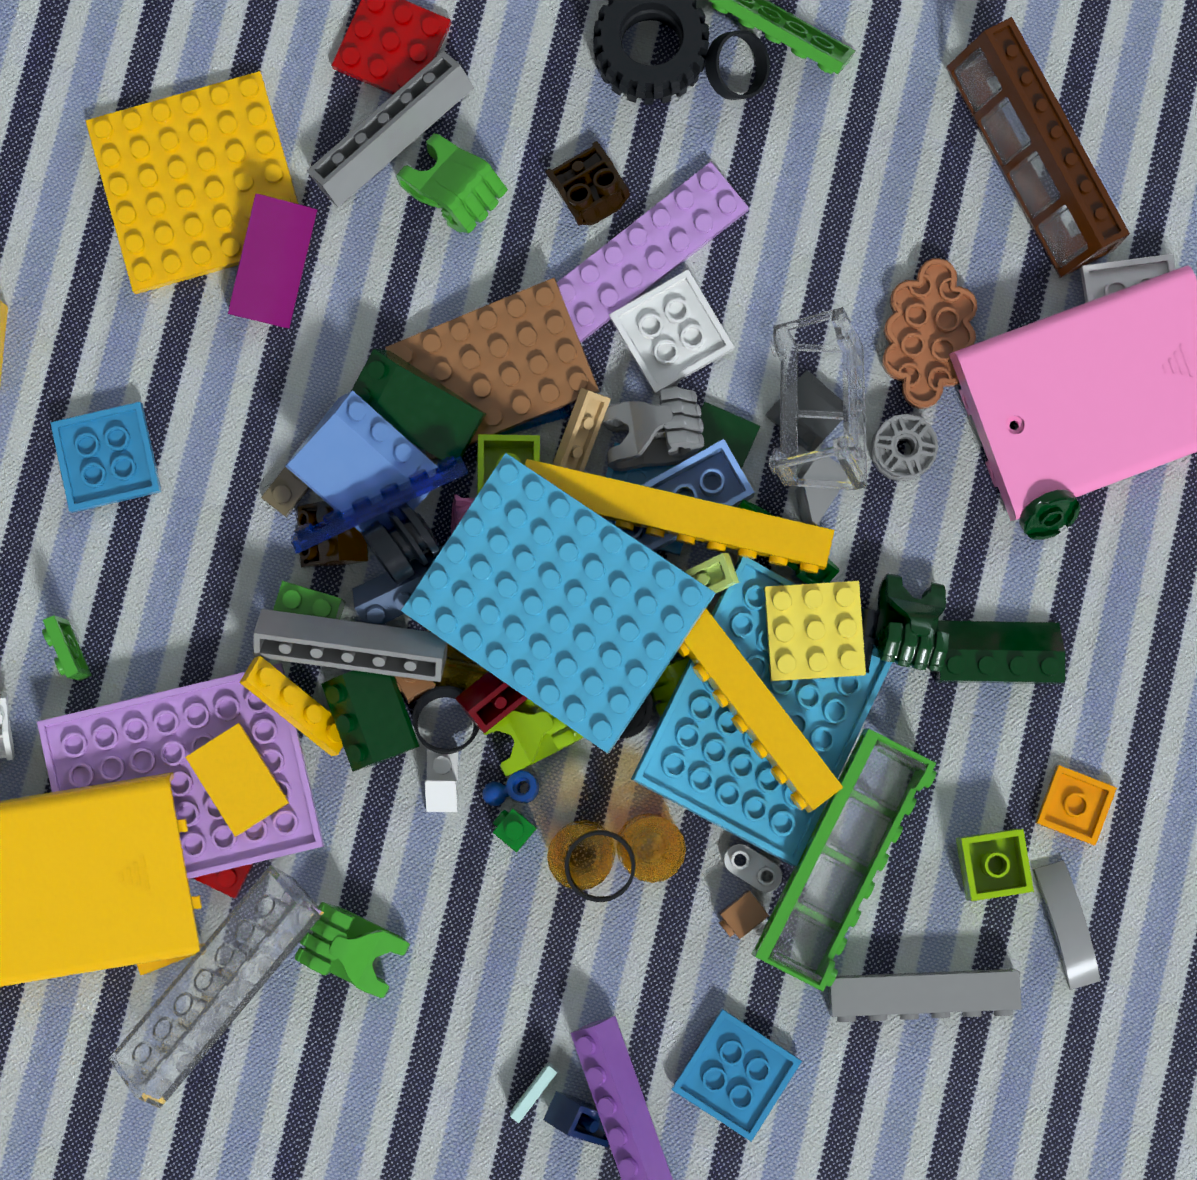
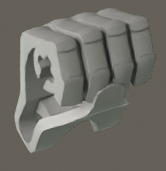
M671 387L660 389V406L642 401H628L608 406L602 421L607 430L612 432L629 431L620 445L610 448L607 452L608 467L614 471H627L650 466L678 465L696 455L704 446V438L700 434L703 432L704 427L702 419H699L701 417V408L696 404V392L694 390Z

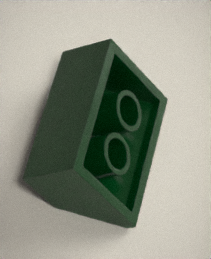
M353 670L321 684L352 772L379 764L420 747L395 676Z

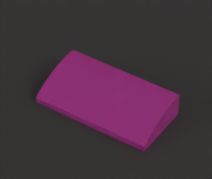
M255 194L228 314L290 329L318 209Z

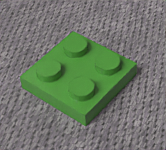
M55 615L42 620L45 625L42 633L47 644L50 647L53 646L58 657L54 658L60 674H65L67 678L79 681L91 677L92 674L69 620Z

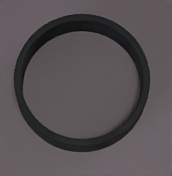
M745 30L723 33L713 40L706 54L705 68L709 83L717 94L725 99L739 100L751 98L764 88L769 77L770 61L765 45L755 34ZM732 36L743 39L750 46L756 61L754 82L749 90L742 95L733 92L727 87L719 69L721 49L724 43Z
M606 830L591 831L579 837L570 847L565 859V874L569 885L579 896L593 902H607L621 896L629 888L635 874V857L630 845L618 834ZM604 835L614 838L625 847L630 856L631 875L628 882L621 890L609 896L599 897L585 893L575 884L570 873L569 862L573 849L579 842L591 836Z

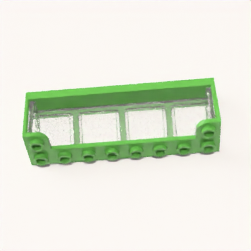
M869 728L863 729L838 779L843 788L828 799L797 866L794 867L751 953L754 957L821 991H824L826 986H832L838 974V970L834 968L835 961H833L835 954L839 956L845 948L847 939L844 936L849 926L854 927L861 915V910L858 908L863 898L868 899L875 886V882L872 880L877 870L882 871L888 861L889 855L886 854L890 843H896L901 835L903 827L900 826V823L905 814L909 816L917 801L914 798L916 791H921L923 787L929 788L933 783L937 773L933 770L936 765L935 762Z

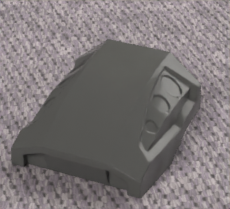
M806 371L765 416L788 437L812 454L854 408L837 397L812 373Z

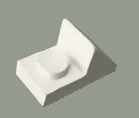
M427 749V780H425L426 812H458L459 752L439 754Z

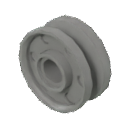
M910 414L896 415L885 421L873 435L870 446L872 462L877 470L888 479L900 482L914 480L924 474L936 460L938 451L937 436L930 424L919 416ZM898 441H905L910 445L911 453L909 455H903L898 451Z

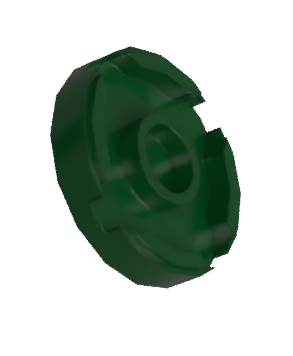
M1068 490L1051 491L1041 495L1026 506L1020 515L1019 524L1029 538L1033 540L1048 539L1061 533L1059 529L1064 525L1067 528L1071 526L1077 519L1081 506L1074 493Z

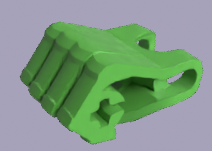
M434 133L426 143L429 155L437 161L435 166L427 171H418L406 165L399 171L396 178L399 185L412 197L424 204L441 208L442 216L447 221L449 227L459 233H470L476 227V222L481 223L486 219L489 214L487 210L492 211L499 203L497 198L499 199L504 196L508 189L488 162L457 147L441 135Z
M321 902L316 914L320 915V918L313 916L309 921L307 928L312 930L313 933L305 932L303 934L300 944L306 947L305 949H298L295 960L326 976L330 972L366 993L379 998L386 997L389 986L383 979L376 976L372 966L376 957L389 952L400 956L405 955L410 947L408 941L342 907Z

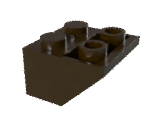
M321 501L298 506L297 523L299 526L301 567L350 565L368 561L367 543L361 533L328 503Z

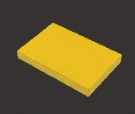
M240 723L185 757L235 837L290 803Z

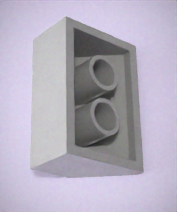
M819 452L816 458L809 455L794 479L799 483L795 489L801 521L802 523L815 526L818 525L852 473V471L822 452Z

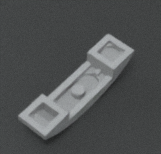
M1064 860L1034 868L1033 871L1042 899L1045 900L1062 956L1060 960L1069 990L1100 982L1090 933Z

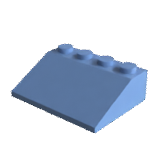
M353 390L337 399L285 465L286 468L359 532L376 520L387 529L393 527L387 513L392 510L400 521L403 520L404 517L398 505L405 501L411 509L415 510L444 474L439 467Z

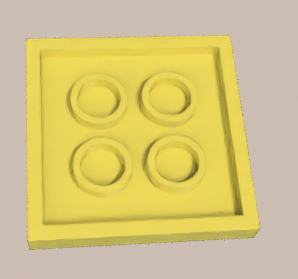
M859 581L764 587L770 681L866 675Z

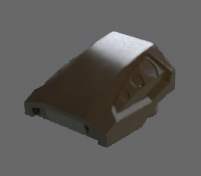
M597 141L592 143V147L552 170L549 168L545 171L546 176L566 204L578 226L594 225L620 210L630 196L628 187Z

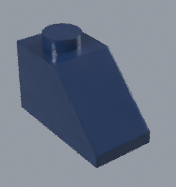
M556 1091L543 1120L568 1136L609 1147V1142L596 1106L577 1097Z

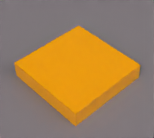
M1056 765L1035 823L1096 846L1117 787Z

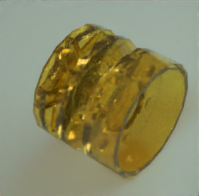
M650 813L636 815L625 822L618 833L630 845L634 853L636 863L634 877L641 881L655 883L667 880L677 873L684 862L686 852L684 836L675 824L660 815ZM651 838V842L657 844V848L651 849V854L647 855V851L641 849V845L647 844V839ZM616 841L618 859L631 874L630 856L625 847L619 841Z
M585 819L572 821L562 827L550 842L547 854L549 869L555 879L567 888H571L565 874L566 855L572 844L582 835L595 830L608 831L597 822ZM604 835L591 836L579 842L573 849L569 868L573 881L581 890L592 889L602 883L610 873L616 855L614 840L611 837ZM581 845L585 846L586 851L591 852V855H588L585 861H581L580 855L574 853V851L579 850Z

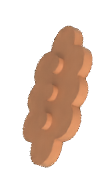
M932 258L926 261L920 267L916 280H905L893 289L890 297V307L894 314L887 319L884 326V336L890 345L884 351L882 366L891 378L903 381L902 394L906 402L918 409H927L935 405L941 398L943 387H954L960 384L949 354L973 345L976 340L975 330L969 322L976 314L977 300L968 289L956 286L957 272L954 266L941 258Z

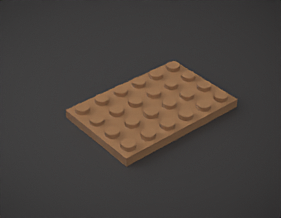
M555 278L546 280L385 347L386 350L399 356L486 413L468 446L477 443L478 434L497 435L575 403L581 388L595 393L600 392ZM425 451L431 461L438 459V457Z

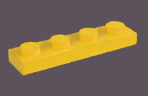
M263 657L253 658L239 683L331 757L339 755L343 744L332 713Z

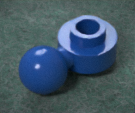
M517 771L508 778L506 785L496 781L488 783L483 789L482 796L484 801L490 806L501 805L507 797H511L519 803H529L538 795L539 782L531 773ZM523 783H528V791L521 793L520 786Z

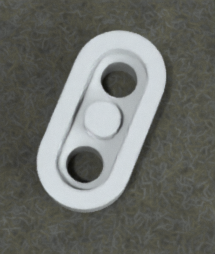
M743 844L732 845L725 852V867L735 876L762 892H771L779 887L782 881V872L774 862ZM737 854L745 856L746 862L744 865L737 866L735 864L734 858ZM768 870L772 873L771 881L763 882L761 880L763 871Z

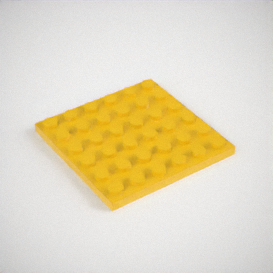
M261 71L85 120L134 294L239 265L256 193L299 204Z

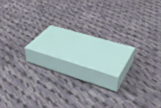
M550 1062L546 1063L510 1112L512 1119L520 1123L557 1074L558 1068Z

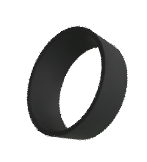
M438 686L425 692L415 704L412 715L413 727L420 742L429 750L439 754H453L463 750L476 737L479 728L474 723L472 735L465 744L456 748L443 749L426 742L418 730L419 715L429 702L443 697L455 699L464 691L463 689L454 686Z

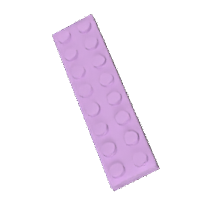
M712 162L704 166L557 282L580 342H583L610 320L609 314L640 297L748 212L749 207Z

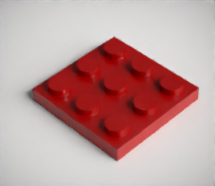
M361 0L331 66L338 72L393 95L437 57L452 24L451 20L406 0Z

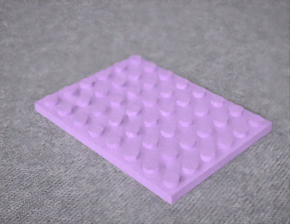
M282 663L273 665L285 675ZM245 672L37 722L52 792L173 772L174 779L171 781V788L177 820L186 818L188 832H180L188 879L324 846L298 729L239 683ZM240 723L290 803L235 837L185 757Z

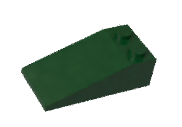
M373 349L352 388L358 396L408 441L454 467H457L486 413L389 350Z

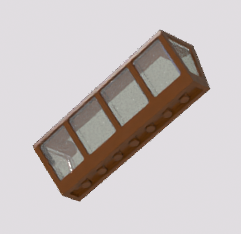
M1010 17L983 31L947 65L946 69L1059 278H1062L1080 269L1083 265H1088L1113 252L1130 233L1016 23Z

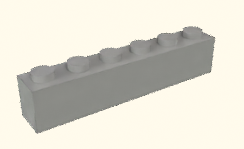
M442 51L307 170L321 191L337 207H340L474 89L461 65L445 51Z
M261 609L254 630V657L261 656L266 659L441 682L447 658L448 643L428 631Z
M1015 969L836 976L832 986L828 987L829 1014L832 1017H837V1022H855L856 1016H868L869 1021L888 1020L887 1015L900 1014V1019L913 1020L919 1019L920 1013H931V1018H950V1012H962L963 1017H981V1011H994V1016L1013 1015V1010H1022L1020 971Z

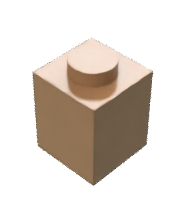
M747 890L719 912L723 919L718 923L729 937L736 934L741 939L769 917V915L753 894Z

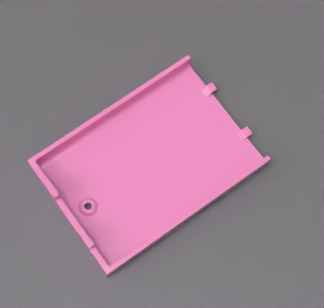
M1189 265L949 354L962 388L959 390L967 415H972L988 461H985L994 487H998L1010 521L1020 519V515L1026 506L1045 493L1055 490H1068L1074 493L1075 497H1079L1197 452V279ZM1011 421H1015L1018 424L1016 430L1010 428Z

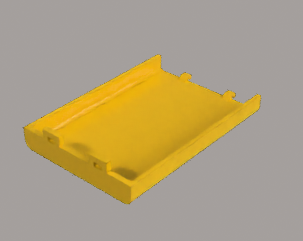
M173 772L0 801V987L203 953L205 946L204 943H199L194 909H201L202 903L200 895L191 896L180 838V832H188L186 818L177 820L171 788V781L174 779Z

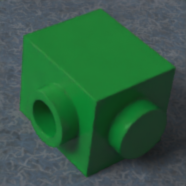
M514 808L509 813L504 809L492 823L497 827L493 834L516 853L537 829L534 824Z

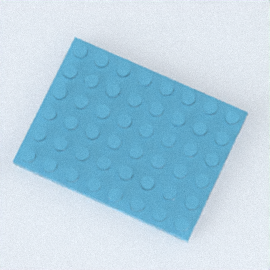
M505 453L401 611L606 753H610L716 593Z
M740 556L734 567L739 583L723 590L711 615L838 779L892 662L882 661L880 658L872 655L869 667L870 672L866 673L865 676L770 681L764 587L796 584L752 559ZM689 659L631 780L792 866H797L827 800L810 813H807L805 809L801 811L797 808L790 798L791 790L785 783L781 785L774 778L770 771L773 768L766 758L761 759L751 747L753 740L746 732L742 734L735 727L731 720L733 714L727 706L722 708L712 696L714 689L708 681L703 683L692 669L695 664Z

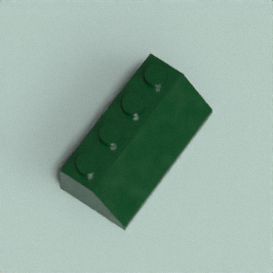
M938 620L937 631L949 634V645L942 671H935V682L1065 683V648L1059 623Z

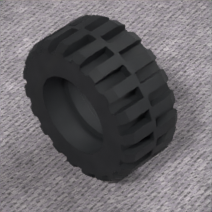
M608 0V5H602L598 13V21H595L593 52L596 67L601 70V78L606 84H612V91L618 95L624 92L627 94V100L636 103L637 98L645 99L644 105H653L654 99H661L662 104L670 102L672 95L676 94L677 97H681L687 92L688 86L693 87L699 79V73L704 70L709 47V26L705 24L706 16L702 8H696V0ZM647 20L659 21L668 25L679 37L680 46L677 54L669 61L660 65L650 66L634 61L625 53L622 45L623 35L631 26Z

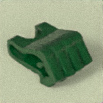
M887 573L880 584L878 592L877 611L881 613L875 639L878 640L877 646H873L872 655L885 662H895L896 665L902 667H910L911 665L912 668L917 670H926L927 667L931 671H942L948 652L949 634L937 631L938 618L946 608L945 586L931 582V586L925 590L922 598L917 599L912 597L903 587L901 576Z

